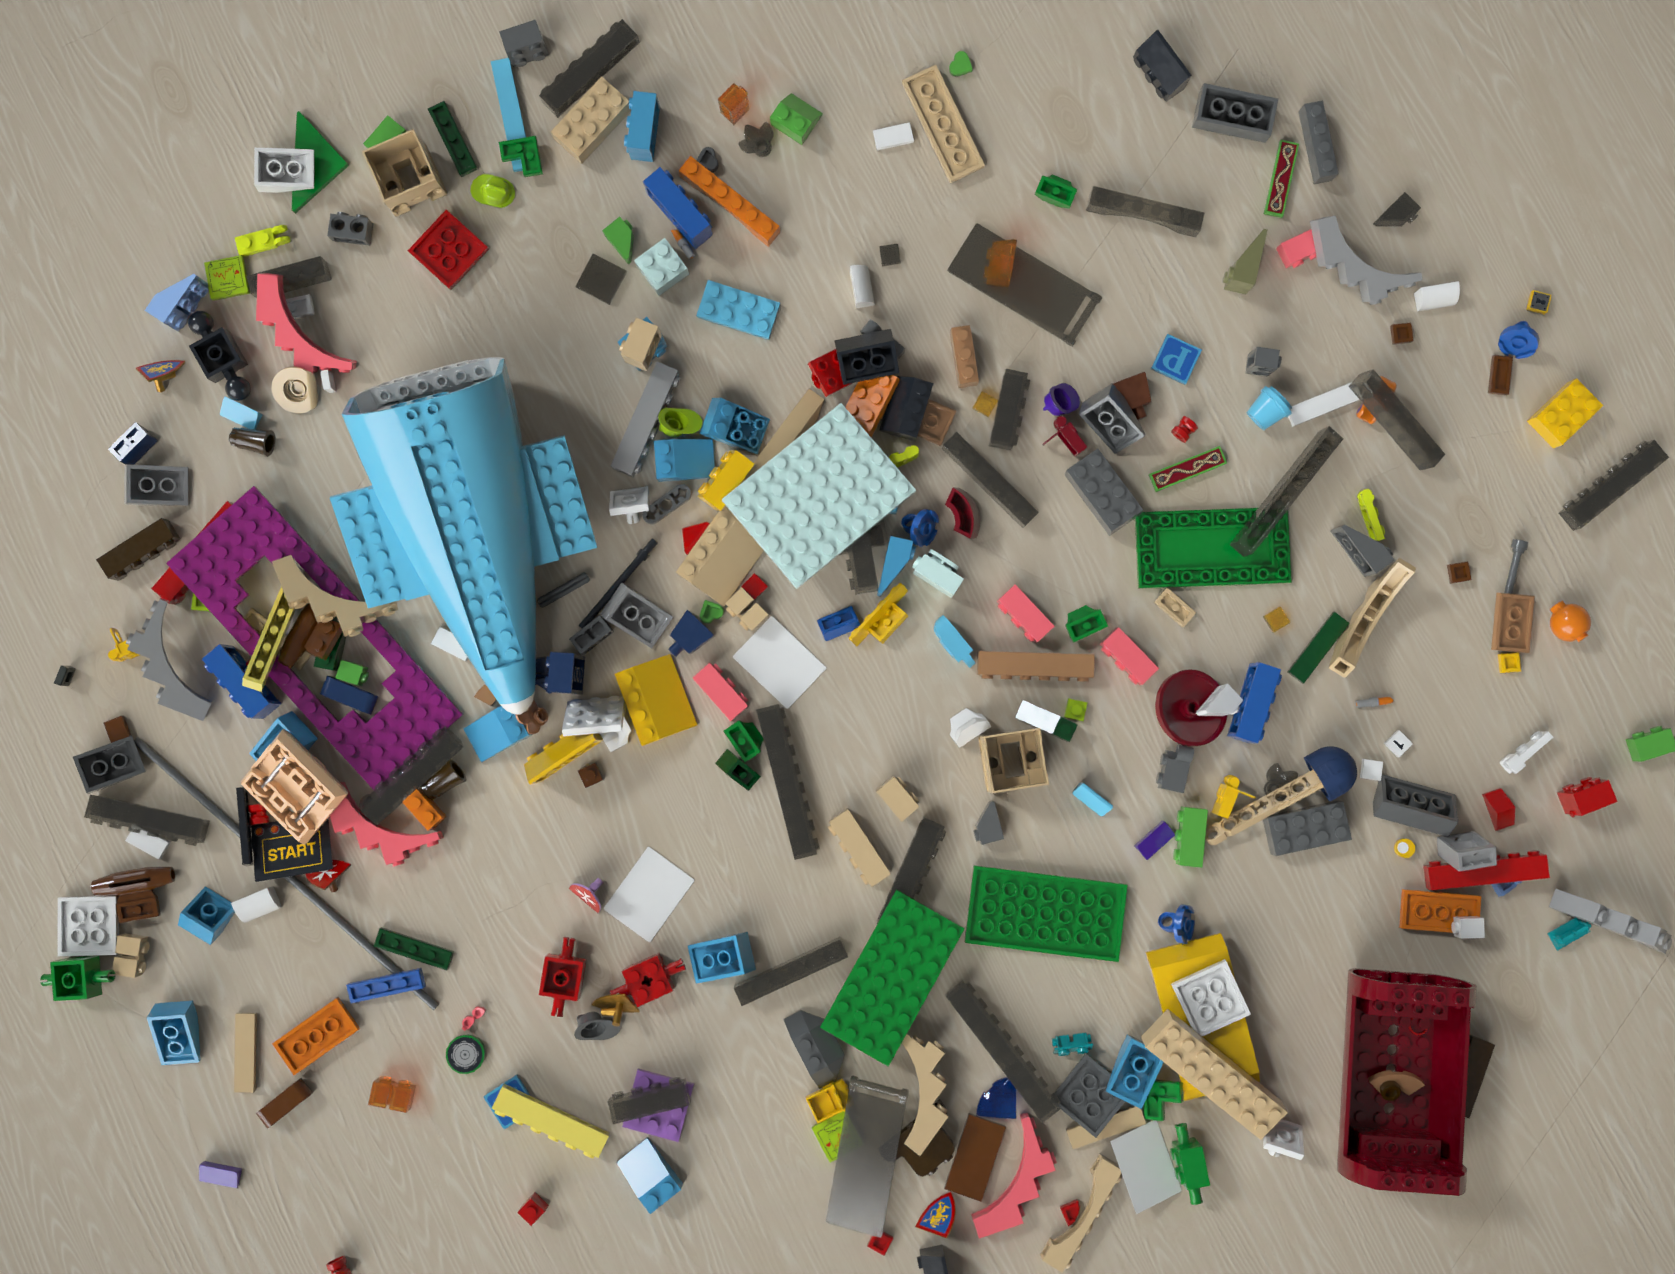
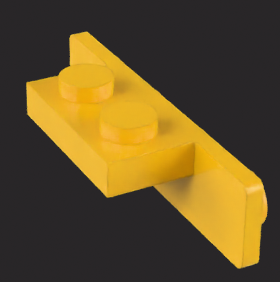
M901 582L894 586L888 596L878 603L876 609L865 617L864 622L852 631L849 640L856 647L869 634L883 644L908 617L896 605L908 592Z

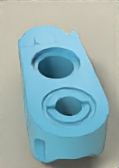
M944 615L938 618L934 624V632L940 639L939 642L958 663L962 660L971 668L976 664L969 655L973 649Z

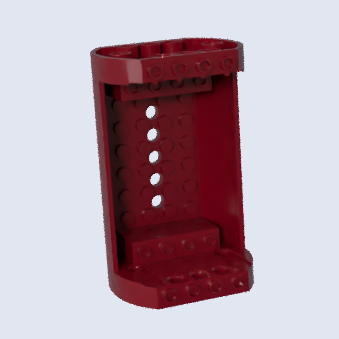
M1360 968L1348 970L1337 1171L1343 1177L1375 1190L1460 1196L1466 1192L1467 1168L1463 1165L1470 1016L1471 1008L1476 1007L1477 986L1475 984L1453 977L1428 973ZM1391 1025L1397 1026V1032L1394 1035H1390L1388 1032ZM1411 1025V1029L1415 1033H1422L1425 1029L1428 1030L1423 1035H1416L1409 1030V1026ZM1394 1044L1396 1052L1390 1055L1387 1052V1048L1389 1045ZM1389 1064H1394V1072L1407 1071L1420 1077L1425 1085L1410 1095L1401 1091L1399 1098L1388 1101L1369 1082L1368 1077L1386 1071V1067ZM1387 1103H1392L1393 1110L1390 1113H1385L1384 1106Z

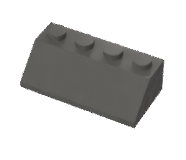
M1381 775V781H1378L1373 800L1374 817L1449 837L1458 824L1455 794Z

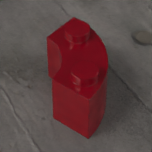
M953 487L945 505L951 509L954 515V531L970 539H975L980 529V515L977 505L967 492L961 488Z

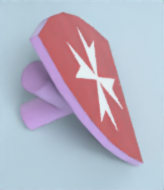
M597 878L591 883L589 888L578 883H573L569 887L575 895L594 911L600 912L601 905L594 893L603 884L601 879Z

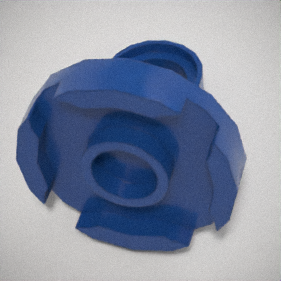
M1521 321L1505 328L1501 332L1498 346L1505 355L1511 354L1516 356L1515 358L1522 359L1530 357L1536 352L1540 338L1538 333L1529 326L1528 322Z
M923 509L917 515L907 514L901 521L904 530L910 533L913 544L919 547L930 545L938 531L935 529L936 523H939L938 514L929 509ZM913 520L911 526H906L909 521Z
M1182 904L1178 907L1176 913H1162L1158 918V924L1164 931L1174 933L1177 943L1188 944L1187 940L1192 939L1195 920H1191V913L1194 914L1192 906ZM1166 918H1172L1170 926L1163 925V921Z

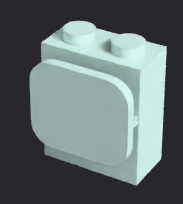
M930 549L927 555L924 554L923 557L918 556L912 566L914 568V575L950 598L964 580V578L956 574L959 567L955 563Z

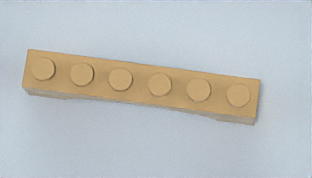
M1099 1154L1090 1169L1093 1175V1186L1084 1212L1077 1222L1063 1235L1054 1240L1049 1238L1040 1254L1042 1261L1063 1273L1065 1268L1068 1269L1070 1267L1075 1251L1078 1252L1080 1250L1085 1234L1088 1235L1093 1227V1220L1095 1217L1098 1218L1103 1210L1102 1205L1105 1200L1108 1201L1113 1193L1112 1188L1115 1183L1118 1184L1122 1179L1119 1165Z

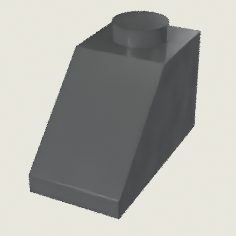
M989 801L975 825L976 830H973L976 842L980 841L981 845L1004 839L995 802Z

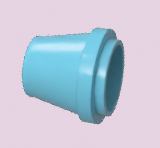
M1265 386L1261 389V394L1246 413L1264 431L1284 417L1288 418L1292 414V407L1275 388Z

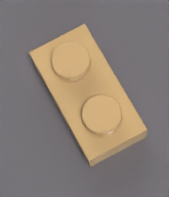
M1165 588L1153 602L1181 627H1184L1196 614L1193 609L1168 588Z

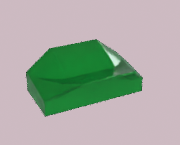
M1053 174L1048 177L1042 175L1035 195L1042 201L1060 208L1070 209L1077 189L1072 187L1071 182Z
M1085 605L1068 613L1065 627L1074 643L1108 627V624L1101 609H1092Z
M738 720L723 731L744 763L761 752L760 747L764 738L753 722L746 723Z

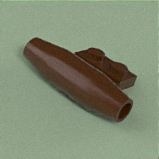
M308 603L300 612L285 638L277 661L288 668H292L306 650L315 657L327 660L342 633L340 624L333 620L326 623H317L311 605Z
M144 867L116 872L93 880L91 889L94 896L119 895L116 904L119 923L158 917L161 915L158 896H156L152 889L174 882L175 871L173 867Z

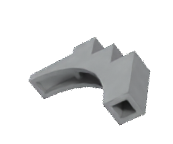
M1327 216L1310 221L1318 267L1325 266L1326 269L1337 267L1340 284H1348V287L1359 285L1362 302H1370V305L1381 303V299L1388 297L1387 292L1397 291L1398 287L1404 285V288L1415 286L1417 281L1422 280L1421 273L1390 274L1366 264L1347 245L1340 232L1336 216Z
M160 598L159 601H154L150 609L153 612L151 619L146 618L142 629L145 632L136 630L135 634L130 633L126 644L129 645L127 650L150 658V661L145 660L141 671L144 672L142 677L165 685V688L160 687L156 698L159 699L157 704L203 721L212 701L202 697L185 685L169 663L162 637L163 616L168 600Z
M1555 889L1549 905L1550 908L1630 938L1666 954V951L1670 949L1672 935L1668 934L1666 930L1637 920L1627 914L1609 909L1599 903Z

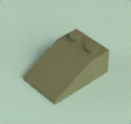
M1263 229L1235 264L1229 267L1228 272H1225L1223 277V283H1225L1224 290L1246 295L1255 286L1268 229Z

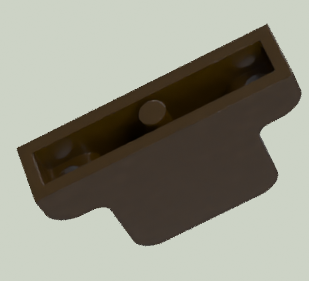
M940 1099L934 1103L936 1106L939 1103L946 1108ZM915 1118L881 1145L879 1152L887 1161L894 1162L902 1156L918 1176H930L938 1170V1166L944 1162L945 1164L953 1158L954 1144L941 1127L922 1155L919 1156L904 1144L913 1129Z

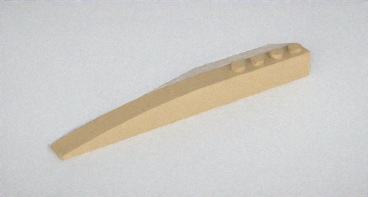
M811 389L807 390L754 461V466L741 483L816 423L825 400ZM725 505L714 517L676 573L725 607V603L735 593L764 550Z

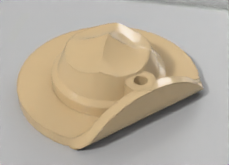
M287 367L275 375L272 381V394L282 408L293 413H305L317 406V384L312 372L300 367Z

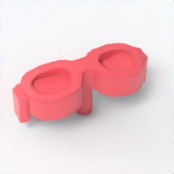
M480 1006L475 1007L472 1011L473 1016H466L463 1019L462 1029L464 1031L469 1029L474 1024L475 1019L483 1016L486 1009Z

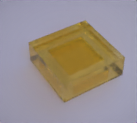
M981 391L972 409L989 418L998 400Z
M1281 606L1263 616L1272 633L1290 623Z

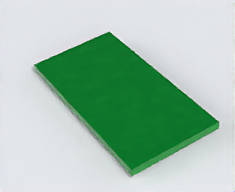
M1288 507L1142 512L1141 515L1135 518L1138 589L1292 583Z

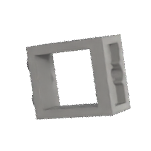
M1474 831L1449 835V837H1437L1438 856L1458 871L1497 865L1496 846Z

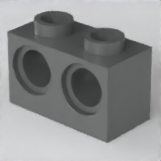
M344 212L330 213L327 236L335 242L370 246L373 223L367 216L356 214L355 217L349 216V214ZM342 223H345L344 228L342 230H338V226ZM359 226H364L361 232H356Z
M1256 347L1247 356L1245 373L1268 377L1281 365L1282 357L1279 356L1280 350Z
M599 615L569 640L580 654L585 655L611 635L614 630L603 616Z

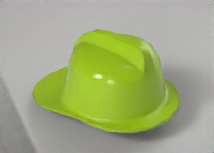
M482 174L477 176L471 184V195L481 204L503 208L509 206L515 198L514 186L510 181L502 177Z
M664 408L658 414L660 422L659 431L672 438H677L683 433H696L702 427L703 421L701 416L690 409Z

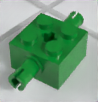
M99 956L64 958L50 962L51 974H43L40 980L47 981L40 983L42 986H52L53 1001L89 999L103 995L102 982H113L115 976H109V974H115L114 970L101 971Z
M1179 1123L1175 1125L1178 1140L1172 1141L1173 1148H1170L1172 1160H1175L1177 1166L1174 1168L1176 1179H1179L1180 1185H1183L1189 1191L1191 1205H1198L1203 1203L1200 1188L1210 1186L1202 1145L1195 1137L1189 1138L1187 1123Z

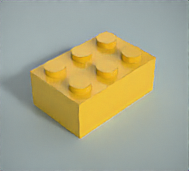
M1576 378L1567 382L1527 422L1552 448L1563 445L1604 405Z
M737 450L726 451L720 459L722 462L720 466L714 467L710 472L709 477L711 478L709 481L704 482L698 489L699 495L697 497L715 510L721 511L724 508L725 504L722 502V499L741 484L754 466L752 461Z

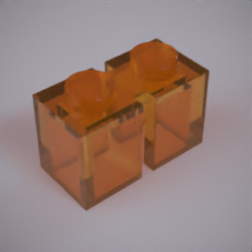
M735 83L718 98L720 113L733 125L749 111L748 93L742 86L738 87Z
M380 1076V1078L373 1081L368 1105L386 1108L387 1105H390V1110L407 1113L412 1106L416 1085H411V1082L406 1080H399L397 1083L392 1081L391 1077Z

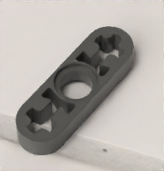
M680 484L649 505V511L652 513L657 511L655 506L658 505L663 514L656 513L654 515L655 519L652 520L651 518L647 519L649 511H643L642 516L645 522L651 525L656 524L689 501L692 495L690 488L687 485ZM680 489H682L683 491L687 490L686 497L683 498L682 496H680L679 498H677L679 503L676 504L675 500L671 497V495L674 494V496L676 497L680 494ZM665 499L672 501V507L669 510L662 508V502Z

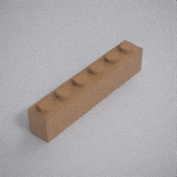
M978 651L977 675H981V679H993V675L1001 676L1000 679H1012V676H1020V680H1031V676H1034L1044 681H1050V677H1058V681H1070V678H1077V681L1089 682V678H1094L1095 654Z

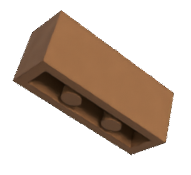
M970 325L953 327L950 330V339L958 389L977 386L979 378Z

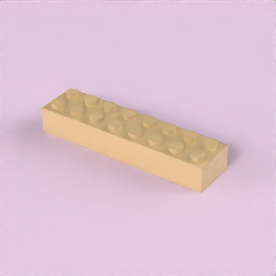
M1169 1009L1141 1036L1145 1048L1260 1140L1288 1113L1279 1098Z

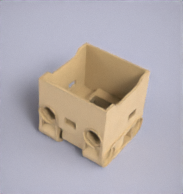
M414 129L362 151L383 202L395 217L411 211L410 205L413 206L429 198L431 201L448 195L427 146L424 145ZM412 164L421 184L405 191L395 170L397 171ZM430 170L431 174L424 176L425 172ZM397 185L396 189L389 191L391 186Z
M1040 728L978 736L987 792L998 793L1049 785ZM1019 741V755L1024 775L1006 778L1000 744ZM1029 751L1035 754V759L1032 762H1028L1025 758L1026 753ZM991 757L997 759V765L994 768H990L989 758Z

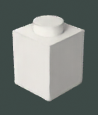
M1478 916L1453 917L1454 922H1452L1451 928L1455 937L1461 939L1485 938L1484 918Z

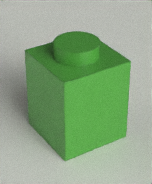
M341 660L335 678L363 686V683H366L369 672H367L368 667L347 660Z

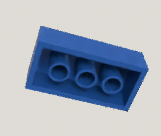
M659 167L642 181L646 193L696 250L712 236L711 221L705 213L701 215L698 210L699 207L693 199L688 200L680 184L675 185L674 178L669 171H663Z
M219 644L202 658L206 670L211 674L214 673L218 678L216 680L217 683L229 691V697L233 702L239 703L242 707V713L247 718L264 719L281 705V702L266 684L262 692L242 686L247 662L234 646Z
M1260 662L1249 664L1240 693L1243 701L1239 705L1240 709L1233 715L1227 734L1228 737L1254 744L1262 741L1265 730H1263L1264 723H1267L1270 717L1269 707L1276 698L1274 691L1276 685H1279L1282 679L1281 669Z

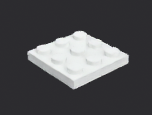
M615 695L609 698L594 697L589 700L574 699L567 701L562 727L563 736L622 731L626 705L623 696Z
M119 896L59 897L58 956L117 955L118 953H115L119 935V919L116 904Z
M1225 959L1171 983L1191 1028L1201 1036L1251 1015Z

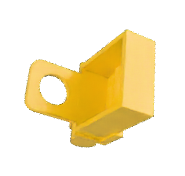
M110 628L116 643V648L108 653V657L111 660L123 662L126 659L140 656V654L127 650L129 645L126 644V641L123 642L119 631L116 628Z
M1233 775L1224 777L1223 781L1225 784L1220 783L1216 793L1217 799L1211 813L1226 819L1230 816L1238 793L1256 798L1238 790L1239 779Z
M840 1079L835 1083L831 1082L822 1089L806 1096V1101L817 1124L842 1111L845 1112L847 1108L855 1104L844 1079Z

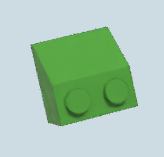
M791 93L780 101L770 116L771 126L803 145L823 113Z

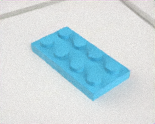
M708 280L696 316L769 340L780 302Z

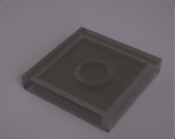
M592 254L575 287L610 305L627 271Z

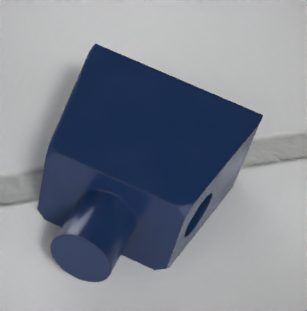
M687 610L670 634L675 642L668 650L675 657L683 650L692 654L714 638L715 635Z

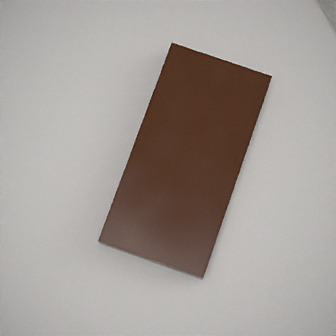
M968 1113L944 1186L945 1190L982 1202L1006 1129L1005 1125Z

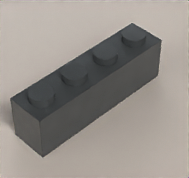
M1323 100L1306 103L1298 113L1313 184L1329 182L1339 173Z

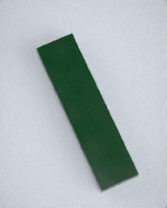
M445 101L428 108L459 175L463 177L478 170Z
M1335 611L1332 612L1287 673L1304 684L1349 625V622Z
M382 927L379 928L374 947L446 971L449 969L454 954L452 950Z

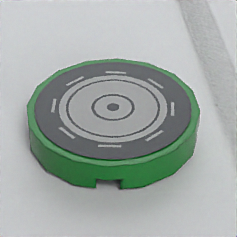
M474 1035L457 1036L449 1043L446 1049L448 1065L459 1074L475 1072L485 1060L484 1044Z

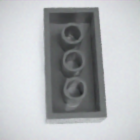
M1204 83L1199 91L1192 128L1266 143L1272 134L1278 98Z
M1096 449L1066 470V478L1109 536L1141 515L1142 507L1099 449Z
M1333 801L1277 813L1263 819L1270 854L1274 856L1352 840L1343 801Z

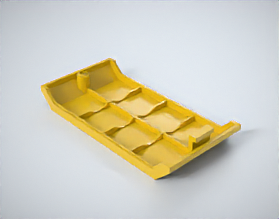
M1221 933L1187 941L1188 944L1179 943L1145 952L1153 975L1162 1014L1169 1009L1190 1026L1171 985L1173 982L1224 959L1235 979L1228 949ZM1245 1017L1202 1036L1256 1081L1260 1082V1072ZM1178 1074L1180 1082H1183L1184 1101L1205 1096Z

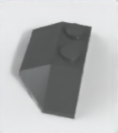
M802 1010L784 1018L783 1020L792 1042L818 1088L820 1089L837 1080L845 1054L836 1036L820 1028L824 1018Z

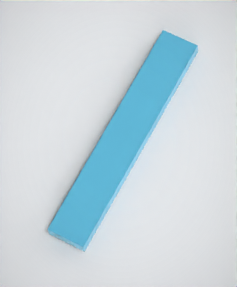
M509 58L490 61L507 140L525 138L526 133L511 62ZM521 159L511 161L514 172L523 171Z

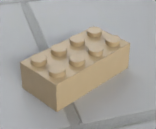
M601 76L552 129L551 134L558 144L583 164L630 113L629 100Z

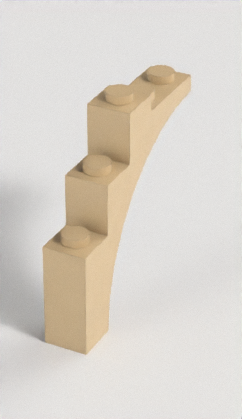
M291 555L272 561L290 609H299L304 607L306 603H310L317 623L329 622L333 617L337 616L345 637H353L360 634V631H363V622H373L377 617L383 615L390 616L398 610L396 601L368 609L366 602L345 600L328 594L316 587L303 575Z
M1398 558L1381 578L1378 577L1367 590L1364 602L1353 613L1348 629L1337 640L1329 669L1346 678L1356 667L1361 652L1378 620L1399 590L1415 573L1416 567Z
M907 1033L902 1044L908 1051L916 1069L920 1100L913 1129L904 1144L921 1156L949 1117L946 1114L948 1112L946 1108L939 1103L937 1106L934 1104L947 1086L944 1082L946 1078L938 1072L932 1073L946 1053L942 1051L944 1047L937 1041L933 1043L929 1041L924 1047L922 1045L924 1043L923 1040L916 1035L911 1037Z

